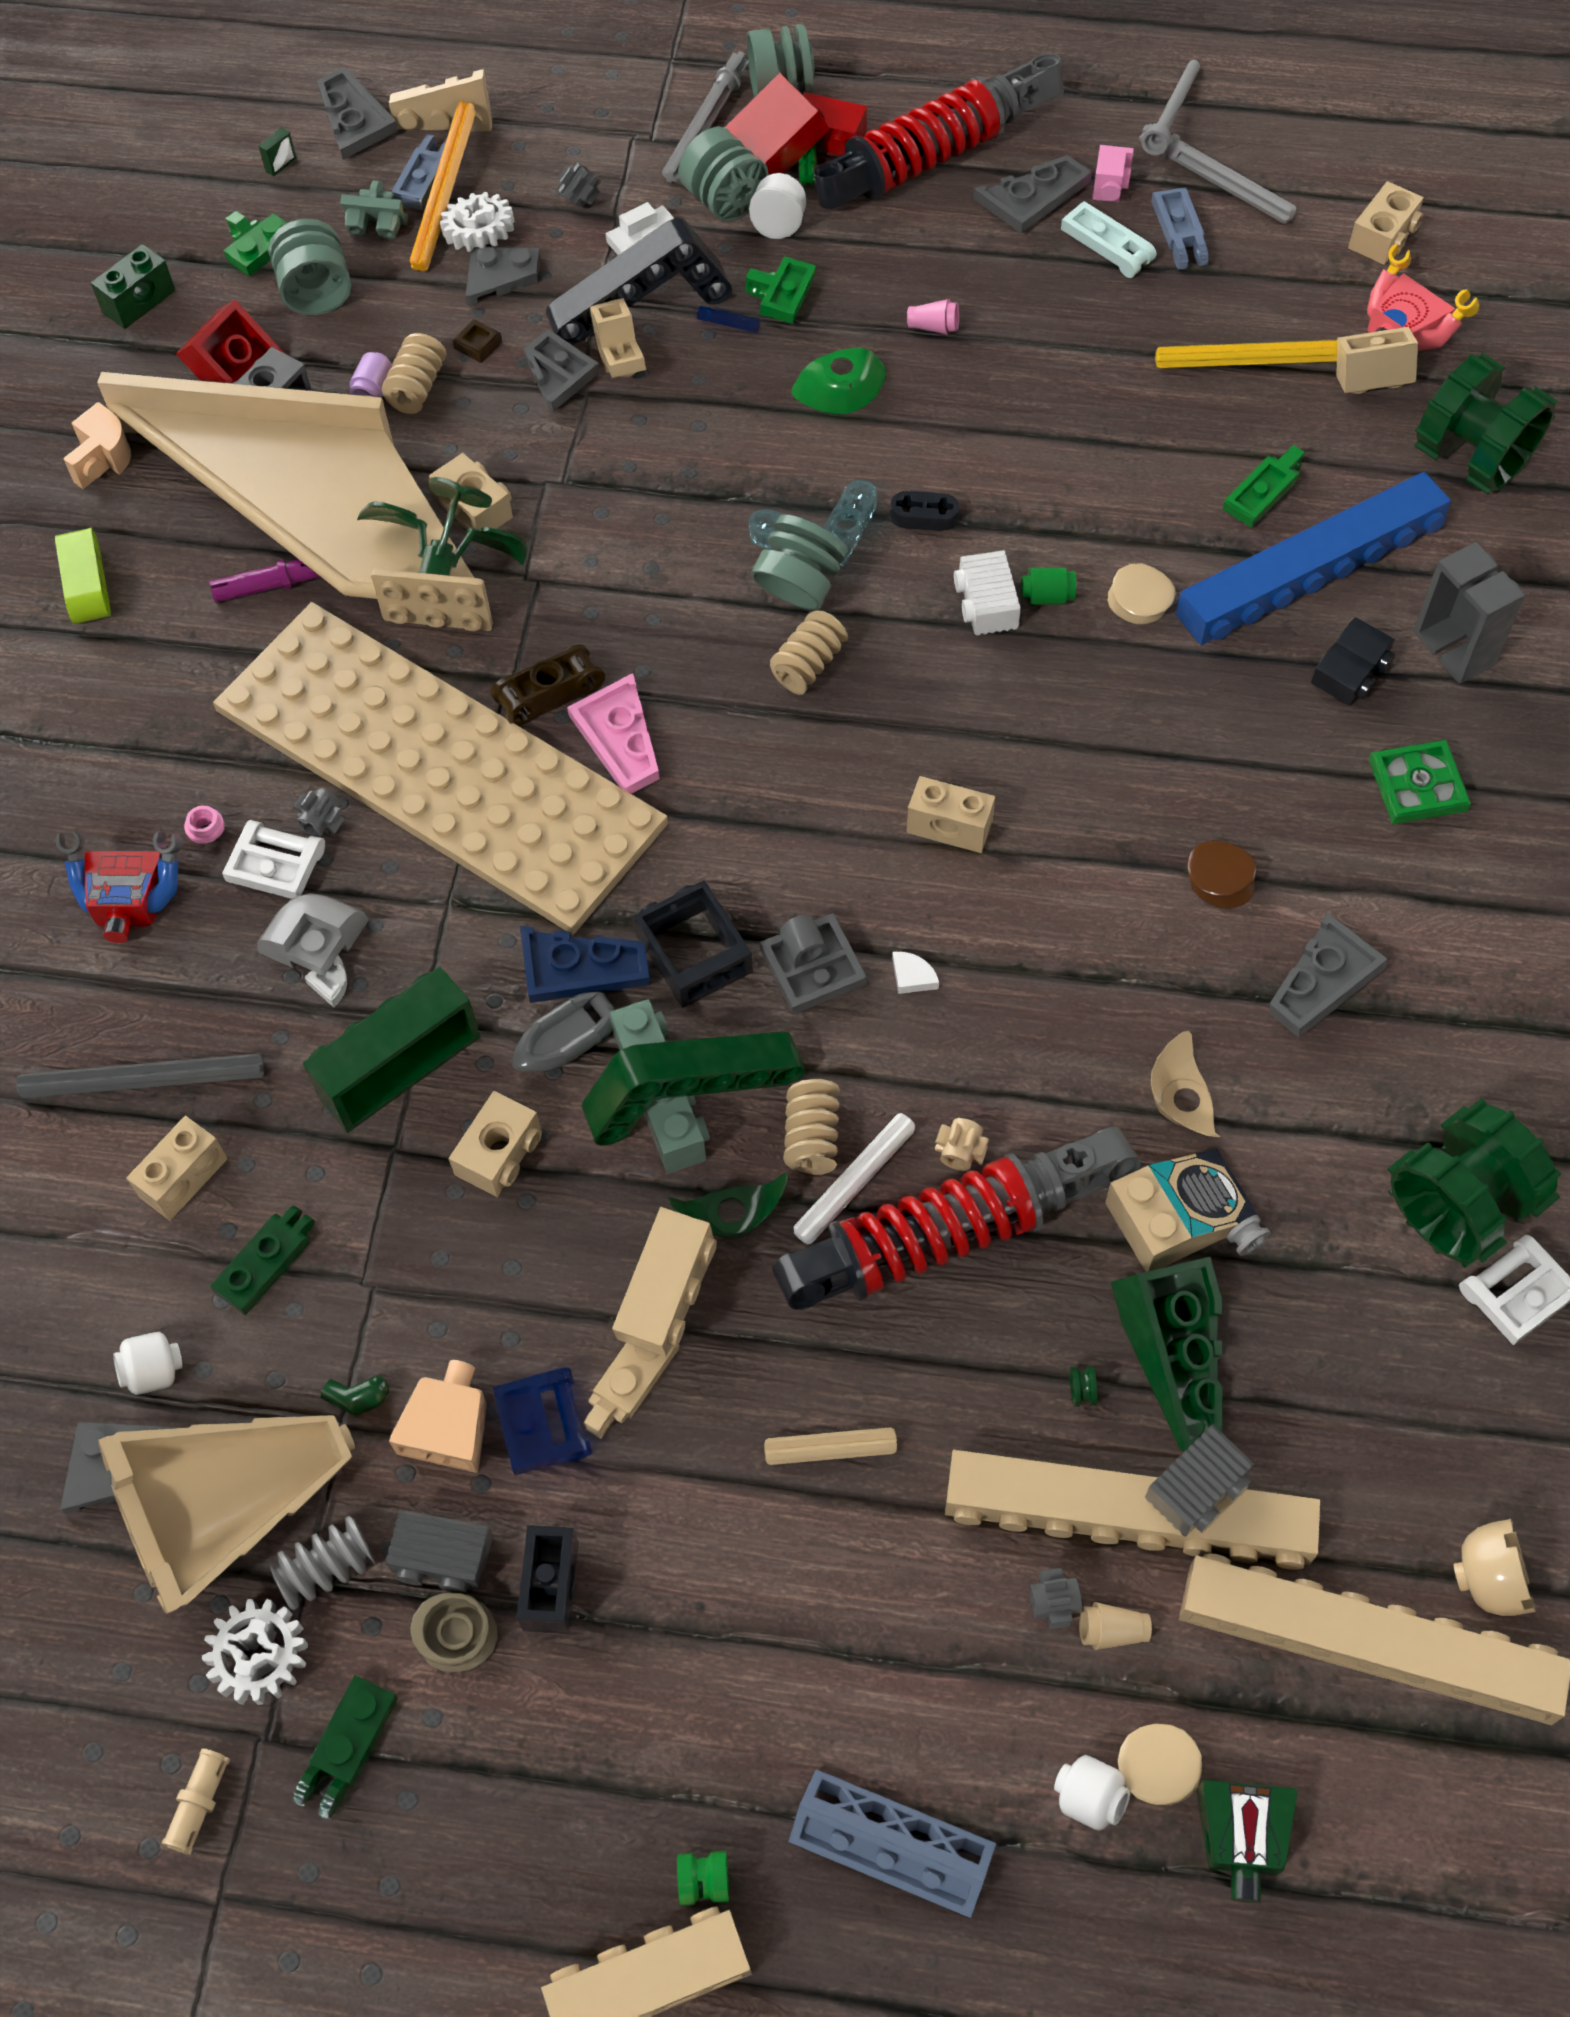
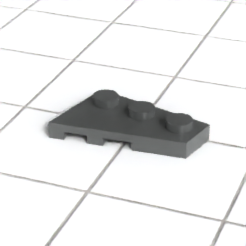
M345 67L317 80L318 88L343 160L398 131L396 120Z
M1065 155L1032 167L1031 173L1018 178H1014L1012 175L1001 178L999 185L988 189L985 185L973 188V199L1019 233H1023L1091 182L1092 172L1069 155Z
M78 1422L60 1510L66 1515L81 1511V1507L99 1502L107 1504L116 1501L111 1487L112 1474L104 1466L99 1439L113 1436L117 1432L183 1427Z

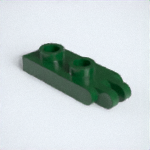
M295 1205L291 1206L282 1217L278 1214L272 1215L210 1285L213 1292L246 1316L308 1245L310 1237L306 1234L313 1227L315 1220L309 1215H304L299 1220L302 1210Z

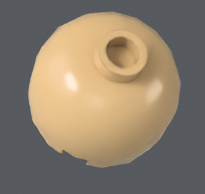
M1512 1519L1492 1522L1478 1527L1471 1532L1462 1545V1562L1454 1563L1460 1591L1470 1590L1474 1601L1486 1612L1499 1616H1514L1536 1612L1534 1599L1529 1595L1527 1584H1530L1517 1534L1513 1532Z

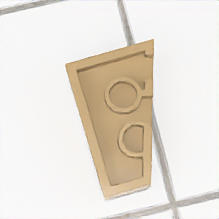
M484 69L474 71L472 77L459 80L456 76L446 79L445 84L429 87L422 85L390 95V111L392 117L397 122L398 130H450L457 104L460 101L474 104L476 114L470 131H491L493 121Z

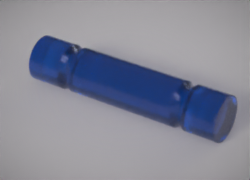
M701 305L698 308V320L710 321L711 323L741 330L746 329V331L757 333L759 330L760 319L747 318L744 315L714 308L711 309Z

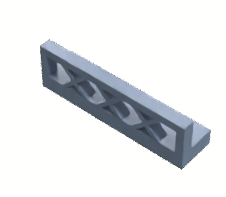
M817 1769L799 1805L788 1841L971 1918L996 1846V1843ZM818 1790L838 1797L841 1803L833 1805L816 1798ZM872 1811L883 1816L886 1822L876 1823L867 1819L864 1813ZM918 1830L923 1832L932 1841L922 1842L915 1839L909 1831ZM964 1849L981 1856L979 1865L959 1857L955 1850Z

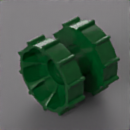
M1481 353L1479 357L1470 354L1467 360L1453 372H1450L1448 378L1439 388L1433 399L1428 402V407L1420 424L1415 429L1417 442L1414 447L1437 461L1439 457H1446L1448 459L1465 441L1468 442L1476 450L1467 464L1469 475L1466 481L1489 495L1491 491L1500 492L1516 474H1519L1537 447L1542 444V439L1548 431L1551 422L1556 417L1554 413L1558 400L1534 386L1532 390L1524 387L1520 394L1507 406L1497 402L1494 399L1499 388L1503 385L1501 381L1505 366L1486 354Z
M1482 1098L1469 1109L1466 1106L1461 1107L1441 1124V1127L1445 1130L1444 1145L1441 1147L1442 1151L1436 1150L1430 1143H1426L1416 1153L1410 1149L1387 1168L1391 1174V1189L1388 1193L1394 1197L1399 1209L1407 1220L1406 1224L1409 1227L1412 1226L1433 1247L1436 1254L1440 1252L1448 1258L1460 1262L1464 1268L1476 1260L1485 1263L1507 1244V1241L1503 1238L1504 1223L1507 1221V1218L1502 1214L1513 1217L1519 1223L1531 1214L1537 1218L1560 1198L1556 1190L1558 1186L1557 1178L1561 1175V1172L1555 1169L1550 1156L1542 1145L1544 1141L1541 1138L1537 1139L1525 1125L1515 1118V1114L1512 1111L1507 1113L1498 1107L1486 1104Z

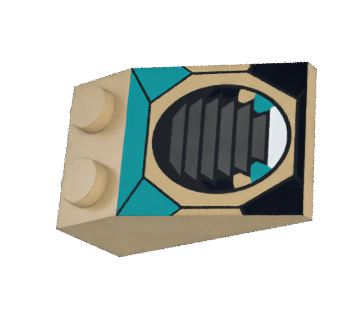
M1217 1148L1148 1165L1110 1183L1105 1201L1145 1272L1161 1269L1226 1238L1230 1231L1242 1221L1253 1215H1258Z

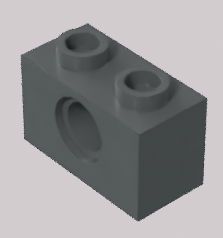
M273 347L261 358L257 359L254 365L239 380L233 383L305 391L311 389L305 365Z

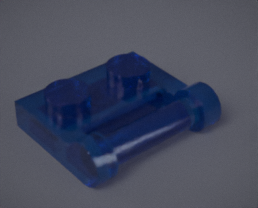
M558 1368L492 1387L514 1475L567 1460H580L592 1454L590 1440L583 1435L571 1386L574 1384V1379L570 1368ZM549 1390L554 1391L566 1437V1442L556 1445L553 1444L541 1397L542 1392Z

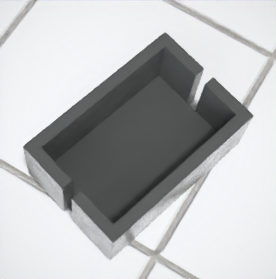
M1477 542L1438 561L1413 630L1414 634L1433 655L1466 638L1470 639V641L1441 655L1438 660L1459 684L1496 665L1525 597L1520 586L1514 580H1511L1504 571L1497 572L1498 565L1492 555L1486 553Z

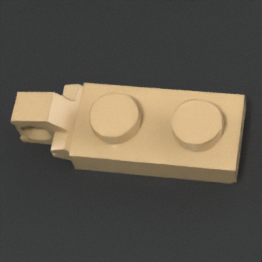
M626 1343L593 1390L589 1403L594 1407L584 1421L586 1430L601 1439L614 1420L622 1424L627 1417L631 1419L679 1350L680 1345L678 1344L677 1347L672 1345L666 1357Z

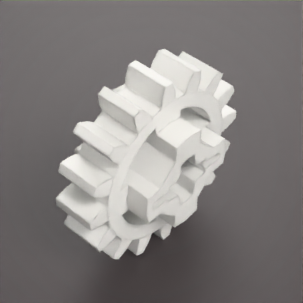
M484 192L482 195L471 193L469 199L465 200L459 197L457 198L458 203L456 205L448 204V212L441 213L442 221H440L443 236L446 238L447 244L454 243L457 250L463 246H466L467 252H471L474 247L484 248L487 244L497 246L498 239H508L507 232L514 230L513 223L515 220L512 207H509L507 199L501 200L499 194L489 198L488 192Z
M247 1599L246 1611L240 1612L233 1605L230 1606L229 1614L231 1619L225 1622L222 1619L216 1618L214 1623L220 1630L218 1635H207L204 1639L205 1642L213 1647V1651L202 1655V1661L207 1665L215 1666L206 1674L207 1678L212 1683L221 1681L217 1691L225 1697L234 1691V1700L242 1705L248 1699L249 1694H251L253 1701L258 1705H263L266 1692L270 1691L277 1699L282 1697L279 1685L284 1681L295 1685L297 1681L291 1674L293 1667L305 1668L306 1662L297 1656V1652L307 1649L308 1643L303 1638L295 1637L303 1630L302 1625L298 1620L289 1622L292 1613L285 1606L276 1613V1605L269 1599L265 1601L262 1609L258 1608L257 1603L253 1599ZM249 1625L247 1628H245V1629H243L242 1631L238 1632V1631H239L240 1629H242L243 1627ZM275 1626L282 1632L285 1648L280 1647L274 1642L276 1636ZM259 1645H261L268 1653H256L250 1659L242 1650H257ZM226 1655L232 1657L236 1662L234 1668L235 1678L228 1670ZM275 1669L269 1676L261 1679L262 1676Z

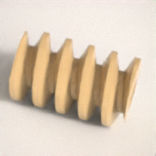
M420 333L410 334L404 338L402 346L382 385V394L393 408L407 414L421 411L422 403L425 402L428 396L427 393L431 390L432 382L435 381L437 372L440 370L442 362L447 355L446 349L441 342L434 337Z
M818 610L810 612L806 616L805 621L801 622L797 627L796 632L790 635L787 642L780 647L779 652L775 653L770 660V667L777 681L791 693L803 695L807 691V685H811L816 680L815 674H820L824 670V664H829L833 659L832 654L839 652L841 649L840 642L848 641V634L844 626L829 613Z
M810 1079L795 1083L788 1088L786 1094L788 1104L785 1112L787 1115L785 1123L787 1134L784 1138L786 1149L783 1159L785 1164L791 1169L810 1175H823L835 1170L837 1163L830 1158L837 1154V1147L832 1142L837 1140L838 1132L832 1127L837 1126L839 1122L838 1116L833 1113L839 1108V1102L834 1098L840 1092L838 1084L824 1079Z

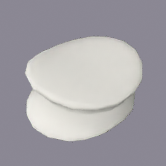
M777 173L763 178L751 198L749 206L750 219L754 227L763 236L768 238L782 239L791 236L798 230L802 222L806 207L805 191L796 179L787 174Z

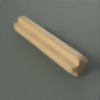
M889 1427L768 1438L764 1443L765 1460L769 1465L894 1454L897 1450L896 1432L894 1428Z

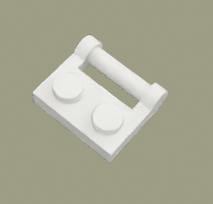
M249 820L222 874L226 882L291 899L301 896L316 862L322 858L325 850V840L316 836L304 838L265 828L263 823ZM261 842L300 852L301 855L298 857L255 845Z
M1524 1235L1514 1242V1249L1478 1276L1471 1275L1459 1284L1463 1296L1472 1304H1476L1513 1346L1570 1303L1569 1275L1529 1235ZM1525 1262L1530 1263L1535 1268L1534 1271L1498 1298L1489 1290Z

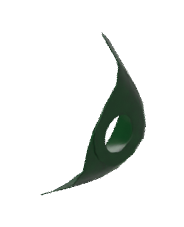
M783 1173L769 1184L729 1187L689 1201L669 1197L668 1201L676 1212L710 1223L714 1235L725 1240H738L750 1235L772 1212L783 1194L788 1177L787 1173ZM726 1199H737L745 1207L743 1218L735 1223L723 1221L718 1214L719 1205Z

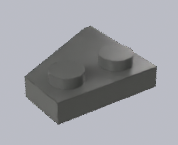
M474 247L470 256L465 295L467 306L478 304L477 297L494 291L497 297L510 293L516 288H525L538 283L540 267L539 248L484 247L479 249V247Z
M549 329L524 348L528 366L549 410L552 412L600 373L598 362Z

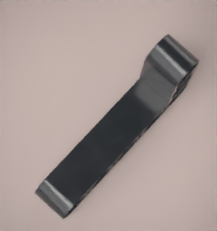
M675 218L659 226L552 301L546 309V316L553 332L571 345H574L594 332L590 306L624 298L629 308L678 273L685 278L706 303L711 305L720 304L728 299L732 293V287L719 259L684 219Z

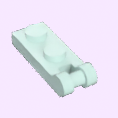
M1085 201L1062 219V231L1119 266L1122 274L1128 278H1132L1140 272L1142 264L1147 265L1156 258V250L1150 242Z

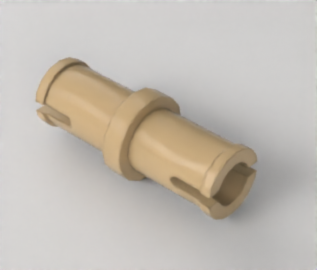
M201 1749L200 1756L186 1789L179 1791L176 1798L180 1802L161 1843L169 1849L187 1855L192 1853V1847L206 1814L213 1812L216 1803L212 1799L224 1770L230 1762L228 1757L208 1749Z

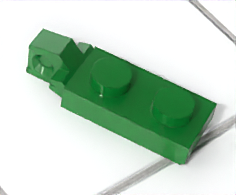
M1292 445L1280 459L1274 456L1272 458L1267 456L1225 499L1222 510L1250 528H1253L1295 485L1300 477L1298 470L1302 466L1301 461L1305 452Z

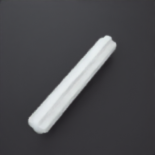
M897 1114L794 1225V1234L805 1244H812L914 1133V1122L905 1114Z

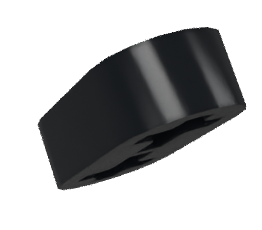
M901 491L891 499L890 518L896 526L901 528L949 530L958 522L959 502L952 495L945 493ZM903 507H909L910 512H902ZM939 510H946V514H939Z

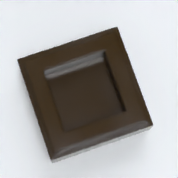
M473 319L452 341L455 350L482 363L502 342V336L495 329Z

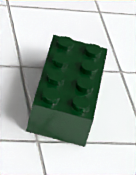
M439 966L430 973L420 975L411 987L398 996L386 999L377 1011L364 1020L352 1023L346 1028L343 1035L333 1042L315 1049L309 1056V1059L303 1062V1066L319 1100L348 1134L477 1041L481 1036L470 999Z

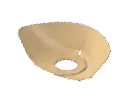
M1184 1031L1167 1044L1158 1056L1152 1069L1151 1087L1155 1104L1159 1113L1173 1123L1206 1136L1220 1137V1135L1215 1133L1211 1096L1193 1056L1192 1034L1189 1031ZM1183 1088L1194 1090L1200 1098L1199 1107L1191 1112H1184L1178 1109L1173 1099L1175 1093Z

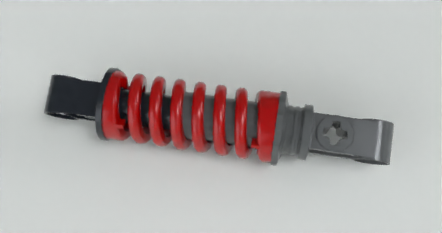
M1052 53L1039 55L1032 61L1014 70H1010L1004 75L991 77L988 81L980 76L972 77L966 84L954 88L951 93L947 92L940 95L937 100L926 102L922 108H914L907 115H900L893 122H886L879 129L868 131L864 137L854 136L848 139L844 155L817 166L813 171L819 205L826 209L838 208L861 194L870 200H877L896 186L904 184L907 177L916 178L922 170H932L936 162L939 164L946 163L951 155L955 157L960 156L965 148L973 149L977 147L979 141L984 143L993 138H999L1004 132L1005 123L1014 121L1019 114L1031 110L1037 105L1056 98L1063 93L1060 56Z
M1118 1127L1102 1129L1092 1136L1068 1143L1046 1154L1044 1152L1037 1153L1032 1156V1160L1021 1163L1013 1153H1008L1004 1155V1158L988 1163L983 1168L982 1175L977 1171H968L962 1176L961 1183L954 1179H947L942 1183L940 1192L931 1187L923 1189L919 1195V1200L914 1196H904L898 1203V1209L891 1204L881 1205L877 1211V1218L871 1213L863 1212L857 1217L856 1221L852 1217L845 1221L830 1223V1239L783 1255L774 1263L772 1272L789 1307L794 1310L808 1309L820 1301L851 1290L854 1296L859 1301L867 1299L868 1295L881 1291L884 1288L880 1269L888 1267L894 1281L901 1283L906 1279V1271L902 1263L905 1259L909 1258L917 1274H923L927 1271L928 1265L923 1252H926L928 1256H933L935 1262L943 1266L949 1261L948 1249L954 1248L958 1256L966 1257L970 1253L968 1241L973 1239L981 1249L989 1248L991 1245L990 1233L993 1231L996 1232L1001 1240H1009L1012 1236L1011 1224L1016 1235L1031 1230L1037 1231L1043 1225L1042 1213L1044 1211L1046 1212L1051 1209L1058 1211L1065 1208L1069 1202L1085 1198L1094 1192L1107 1188L1111 1182L1141 1169L1142 1162ZM1069 1155H1071V1164H1068ZM1080 1178H1083V1186L1080 1185Z

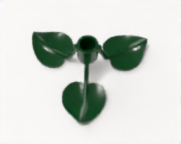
M442 477L431 478L428 487L432 493L450 498L452 501L441 539L431 540L430 545H427V523L418 519L417 515L412 511L392 504L375 501L367 504L358 515L357 521L378 520L418 529L420 538L418 557L422 558L419 573L450 576L451 568L457 567L459 558L471 540L502 551L515 558L521 565L524 564L528 548L523 539L512 533L490 527H482L481 529L468 528L465 538L455 553H453V546L447 543L459 501L474 507L488 508L491 506L492 498L474 487L461 486L453 480Z

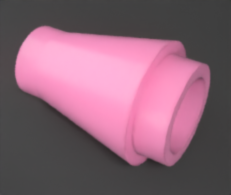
M949 299L920 306H909L907 312L908 327L949 335L950 331H958L959 305L957 302L951 303Z

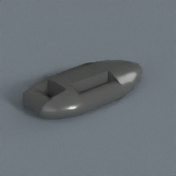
M598 991L584 992L569 998L534 1021L522 1035L515 1047L512 1067L521 1072L536 1073L567 1065L602 1042L613 1031L610 1012L616 1009L605 995ZM592 1007L602 1017L597 1024L587 1013Z

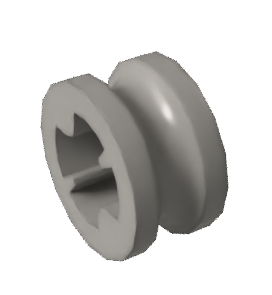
M1258 1215L1245 1219L1227 1235L1230 1243H1237L1238 1248L1236 1251L1240 1256L1255 1250L1271 1235L1268 1228L1260 1227L1261 1219Z

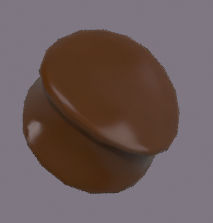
M1218 840L1206 841L1194 847L1188 857L1187 870L1192 890L1199 898L1213 906L1231 909L1244 905L1253 897L1256 888L1255 874L1257 869L1255 860L1248 852L1236 845Z

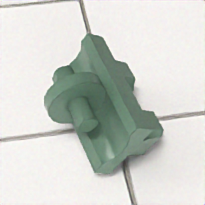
M373 180L370 190L360 189L359 196L341 194L340 205L345 212V227L352 235L363 236L366 234L369 221L377 222L376 231L379 236L395 239L400 225H407L408 214L404 213L401 200L394 199V192L384 191L383 183L380 180Z

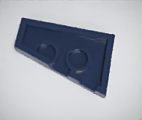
M520 926L530 1003L568 998L590 991L608 992L651 985L644 942L601 936L587 939L572 937L570 932L555 930L554 934L535 932L534 927Z

